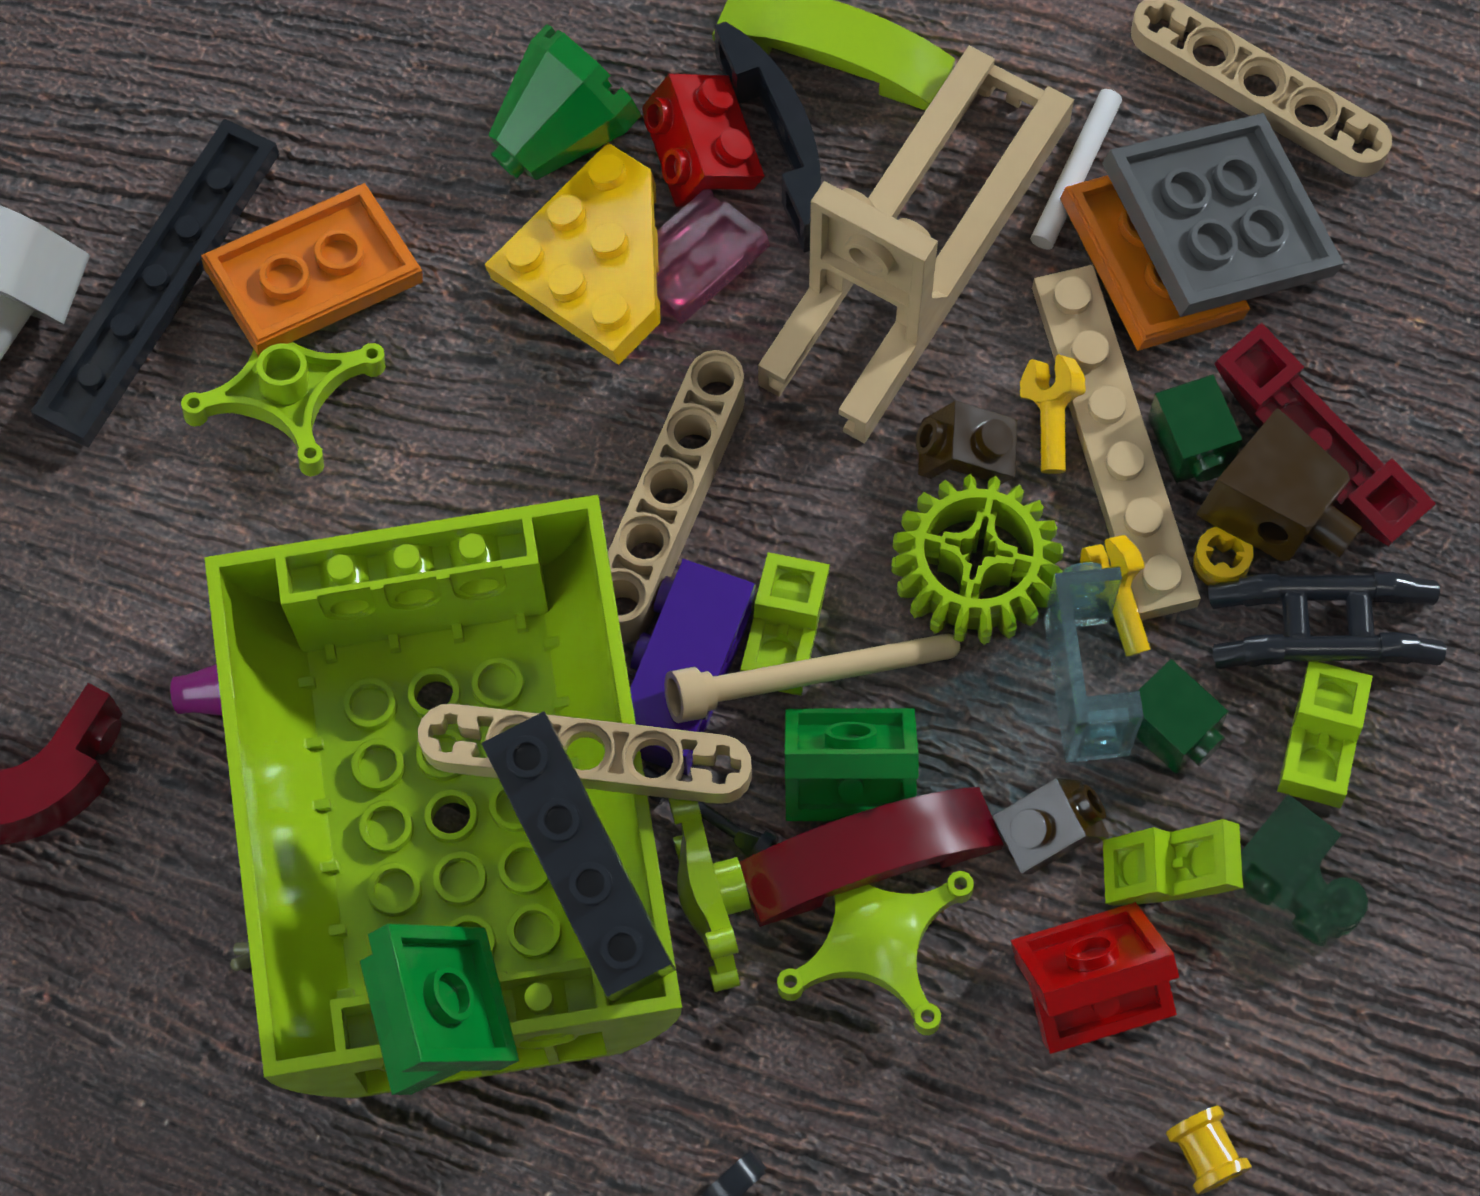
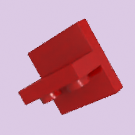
M1136 902L1010 940L1015 962L1030 986L1042 1040L1050 1054L1177 1015L1169 982L1179 978L1174 953Z

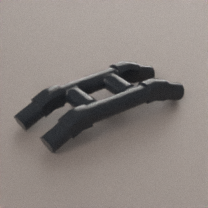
M1374 572L1373 575L1318 576L1258 574L1240 577L1239 580L1210 584L1208 588L1209 600L1213 609L1239 605L1249 607L1282 602L1285 636L1283 634H1265L1244 637V640L1214 644L1213 659L1217 669L1246 665L1250 667L1278 665L1283 662L1378 661V663L1400 664L1412 662L1438 666L1443 663L1446 656V646L1441 640L1419 638L1416 634L1400 632H1380L1378 635L1374 633L1372 601L1397 604L1408 602L1432 606L1437 603L1440 596V586L1435 580L1414 578L1410 574L1397 572ZM1307 601H1346L1349 635L1310 636Z

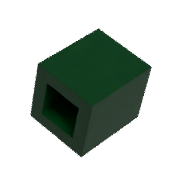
M1214 374L1155 393L1148 420L1175 483L1193 477L1198 482H1204L1221 476L1236 458L1242 437Z
M1170 659L1126 701L1120 723L1177 774L1190 760L1198 766L1202 765L1221 746L1225 737L1220 733V730L1229 711L1173 659Z

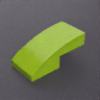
M770 552L767 553L755 600L754 618L740 672L811 659L830 564ZM804 686L779 692L802 696Z
M1308 662L1290 731L1277 792L1341 809L1347 795L1356 743L1363 729L1372 675L1322 662Z
M1220 819L1173 832L1152 827L1103 840L1105 904L1120 906L1134 902L1137 904L1158 903L1243 889L1240 826L1238 823Z

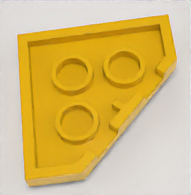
M607 143L484 264L492 280L618 365L660 324V301L657 296L656 273L659 272L658 233L654 218V204L657 203L656 183L651 169L612 144Z

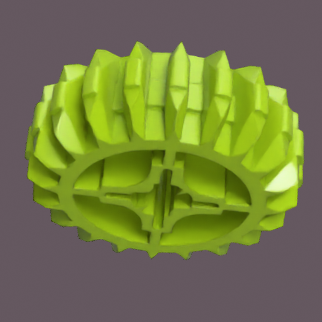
M969 474L964 478L962 491H956L953 485L945 479L939 484V500L923 492L917 501L919 512L907 510L903 514L901 526L905 531L894 534L892 548L899 555L892 558L891 571L894 575L903 577L897 584V593L900 598L915 597L910 608V613L913 617L918 618L930 612L933 613L930 630L934 634L939 633L949 623L955 626L954 640L964 641L967 629L978 630V639L985 645L991 640L992 627H998L1000 632L1010 639L1016 634V619L1031 627L1037 622L1038 618L1036 606L1048 608L1052 604L1054 593L1050 587L1059 585L1063 571L1055 563L1062 560L1063 546L1061 543L1051 541L1057 532L1055 520L1039 521L1044 508L1041 500L1031 502L1025 506L1021 504L1024 490L1020 484L1012 488L1008 495L999 492L1000 480L996 475L988 481L987 489H978L976 487V480ZM965 521H974L973 525L966 531L960 533L944 531L942 536H937L951 525ZM995 525L1009 532L1020 543L1025 555L1017 553L1018 547L1011 546L1000 540L995 532ZM983 539L982 555L986 557L983 559L982 565H978L975 579L971 580L972 564L969 561L972 558V554L977 551L979 540ZM927 563L938 565L937 571L951 575L959 585V595L944 587L932 574ZM1011 582L1019 583L1016 587L1000 596L979 599L981 593L988 587L994 585L1009 587Z

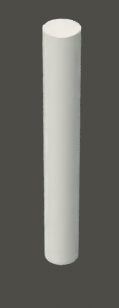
M1102 89L1031 235L1032 243L1039 248L1046 250L1053 248L1068 216L1060 197L1065 187L1084 182L1119 109L1122 97L1111 89Z

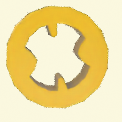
M1216 526L1212 527L1199 539L1193 556V568L1198 578L1208 586L1215 583L1239 580L1240 577L1247 575L1254 556L1253 545ZM1216 546L1222 553L1230 549L1236 552L1232 564L1234 567L1230 568L1225 562L1213 565L1210 562L1214 551L1212 547Z

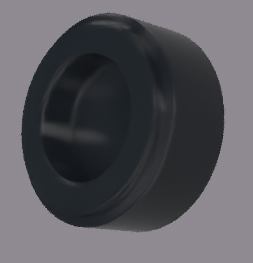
M750 1150L700 1196H741L766 1174V1166Z

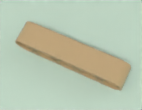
M712 350L704 352L696 357L689 366L608 550L615 598H630L638 604L630 613L618 615L623 644L636 641L650 627L656 613L654 612V603L660 585L665 576H672L743 411L745 392L742 365L735 356L726 351ZM712 382H722L731 387L729 391L721 395H711L702 390L704 386ZM693 434L700 435L708 440L704 446L697 449H687L678 444L682 438ZM667 488L678 489L685 494L681 500L671 504L661 503L654 498L658 492ZM645 542L654 543L661 548L659 554L649 559L636 558L630 554L633 547Z

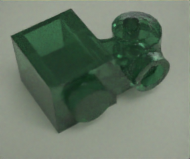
M1287 794L1241 852L1243 890L1262 904L1270 905L1273 902L1282 910L1288 909L1296 915L1292 920L1294 928L1311 943L1323 947L1330 938L1347 936L1356 929L1368 909V897L1365 889L1351 878L1341 877L1334 879L1329 884L1324 881L1320 872V865L1331 853L1342 834Z

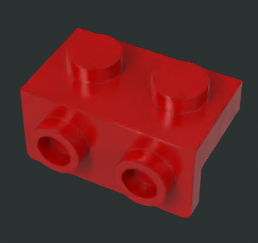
M669 73L643 105L644 123L651 134L661 163L662 175L669 186L675 206L688 207L703 189L753 190L765 177L729 75Z

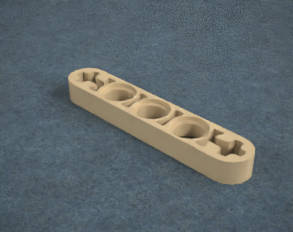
M1143 0L1138 4L1133 17L1131 38L1135 46L1143 53L1249 116L1264 113L1274 131L1347 174L1355 177H1368L1376 174L1383 168L1392 146V134L1388 126L1379 118L1178 0ZM1161 19L1169 22L1168 28L1162 27L1157 33L1149 29L1150 23L1156 24ZM1185 32H1189L1184 48H1177L1178 40L1182 42ZM1202 45H1213L1223 51L1226 60L1217 66H1205L1195 59L1193 51ZM1254 74L1267 76L1274 82L1276 91L1265 97L1253 95L1246 89L1244 80ZM1305 104L1318 106L1325 112L1327 122L1318 127L1306 126L1297 119L1295 110ZM1337 122L1345 124L1343 131H1339L1336 140L1331 139ZM1363 138L1370 140L1373 143L1371 149L1367 148L1362 154L1352 149L1354 143H1360Z
M441 704L430 709L421 719L418 727V742L427 762L435 769L449 773L498 778L488 756L487 758H478L479 750L477 743L458 741L453 745L452 752H442L439 740L433 738V736L445 734L448 724H457L462 737L482 740L480 727L489 726L486 740L539 713L460 704ZM547 715L566 752L572 742L579 738L590 737L603 745L605 754L598 766L590 770L575 768L584 788L716 804L730 803L737 800L749 788L752 779L751 756L746 746L736 738L713 733ZM658 745L670 752L673 763L666 774L658 778H648L636 771L633 761L636 754L646 746ZM683 749L694 750L692 754L693 765L713 766L716 763L717 755H726L730 757L731 767L740 770V772L729 773L725 784L713 783L711 771L691 768L692 781H681L684 772Z

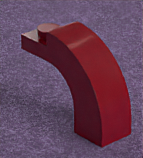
M87 683L49 743L28 761L0 770V845L27 841L63 826L86 809L105 788L110 779L94 759L98 753L101 755L105 754L116 741L121 729L120 718L123 715L109 693Z

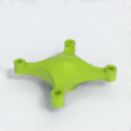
M291 342L289 344L271 345L264 349L259 357L253 349L246 365L230 381L213 390L203 393L192 392L182 398L181 407L184 420L190 426L195 427L203 425L210 416L234 413L264 421L284 432L294 442L298 450L299 468L304 475L310 477L319 475L324 469L322 448L315 442L313 437V425L321 406L331 393L348 379L360 374L370 377L381 375L386 368L384 349L379 344L368 343L361 349L351 352L323 353Z
M668 798L674 823H681L682 835L673 837L679 860L677 891L680 905L688 921L709 949L711 959L714 962V966L708 967L714 992L740 986L733 954L739 953L728 915L749 910L751 907L739 860L735 857L713 863L698 801Z
M956 871L949 876L947 883L924 893H894L868 884L834 895L835 914L825 942L807 963L797 969H785L779 974L777 978L779 995L787 1001H793L798 999L803 991L820 982L838 978L865 980L879 985L895 995L911 1013L914 1019V1027L920 1034H934L939 1029L941 1013L936 1005L928 1002L922 991L917 973V952L920 941L932 921L948 907L956 903L967 902L970 899L974 885L972 877L965 871ZM963 885L965 888L959 890L955 886ZM787 982H794L796 984L792 988L785 986ZM929 1016L933 1021L924 1022L922 1017Z

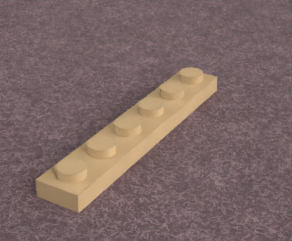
M1092 264L1034 278L1032 290L1054 360L1059 354L1075 359L1085 377V393L1076 397L1068 405L1110 538L1126 535L1139 549L1145 564V568L1137 574L1131 583V589L1141 620L1197 608L1201 599L1094 266Z

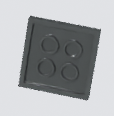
M1264 113L1111 149L1102 162L1180 317L1334 277L1344 265Z

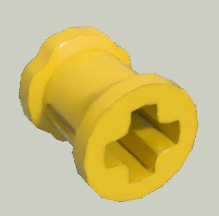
M1219 1105L1203 1110L1181 1121L1165 1133L1170 1142H1178L1197 1179L1193 1184L1197 1195L1216 1189L1252 1168L1248 1158H1239L1221 1123V1119L1225 1114Z

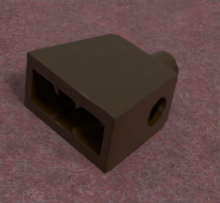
M1276 408L1217 479L1197 512V515L1203 520L1280 561H1290L1308 537H1311L1340 558L1363 528L1333 506L1350 481L1348 471L1278 408Z

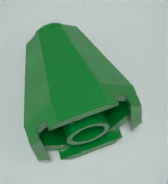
M546 24L530 41L488 136L497 146L491 153V156L515 179H518L524 172L532 179L538 180L625 134L642 115L633 99L622 87L614 95L609 91L612 85L608 78L611 75L565 33L560 30L555 32L552 26Z

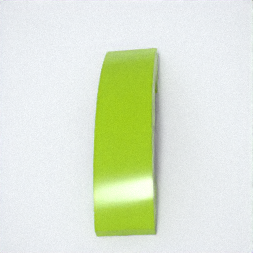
M727 0L717 24L726 21L742 31L768 55L771 49L775 48L879 83L880 96L925 111L955 65L954 57L923 37L887 19L835 0ZM715 30L713 31V34H712V37H713V40H714V41H715Z

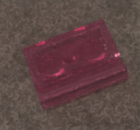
M704 189L657 230L659 272L656 273L660 307L678 322L684 324L770 247L766 232L726 201L722 203L716 199L710 189Z

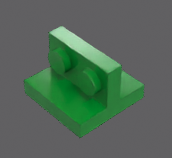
M915 708L786 709V821H836L865 810L917 796L919 752Z
M386 924L368 934L372 954L360 960V965L392 1095H412L460 1071L501 1070L520 1061L485 927Z

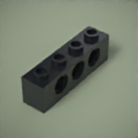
M545 711L482 742L481 744L606 996L615 1002L674 972L676 969Z

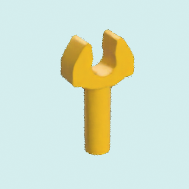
M1060 354L1055 358L1054 370L1056 378L1051 387L1049 385V364L1035 359L1029 360L1020 381V396L1034 401L1040 409L1041 473L1045 474L1066 472L1065 408L1068 403L1076 397L1083 395L1086 390L1085 377L1076 360Z
M1126 535L1105 539L1106 551L1102 544L1082 548L1079 564L1082 584L1085 588L1102 590L1107 595L1126 657L1151 650L1131 589L1132 580L1145 568L1139 549Z

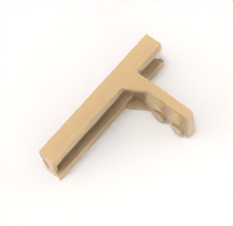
M970 45L868 198L854 189L845 188L841 190L826 181L822 183L812 198L809 288L758 364V385L780 397L853 284L897 306L895 323L839 408V415L848 419L843 427V432L864 444L1070 124L1074 99L1049 86L1044 91L994 65L995 58ZM995 88H998L1007 93V103L1019 109L1023 101L1034 108L936 258L938 241L931 238L929 232L917 222L907 218H900L899 220L896 218L977 94L989 97Z

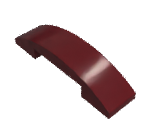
M1262 322L1216 360L1214 365L1224 382L1258 429L1278 408L1348 471L1350 481L1333 506L1362 526V529L1372 537L1389 547L1436 505L1428 494L1393 458L1386 464H1383L1303 381L1299 375L1304 366Z
M969 787L929 793L865 810L796 835L760 851L739 863L751 907L758 925L761 927L820 908L825 898L937 862L940 863L941 868H945L1001 850L1004 844L980 787Z

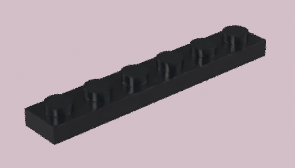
M225 118L223 119L31 410V414L36 422L87 448L90 447L203 273L204 268L201 255L220 247L280 155L275 142Z

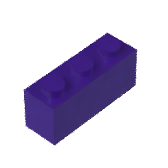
M682 559L675 578L665 576L654 603V612L660 614L652 635L645 632L641 634L631 659L630 667L637 670L630 687L636 725L706 732L714 710L707 711V715L703 719L676 723L673 720L665 697V676L669 671L696 667L700 672L709 671L713 677L729 674L754 611L755 583L686 559ZM650 745L640 750L641 759L664 768L673 763L670 752L664 747ZM683 749V774L688 776L693 764L692 754L694 750Z

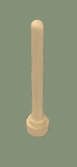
M941 634L714 677L709 671L700 672L696 667L667 672L664 683L665 697L673 720L676 723L705 718L707 711L717 708L718 702L951 659L958 655L961 646L960 641L954 640L953 634Z

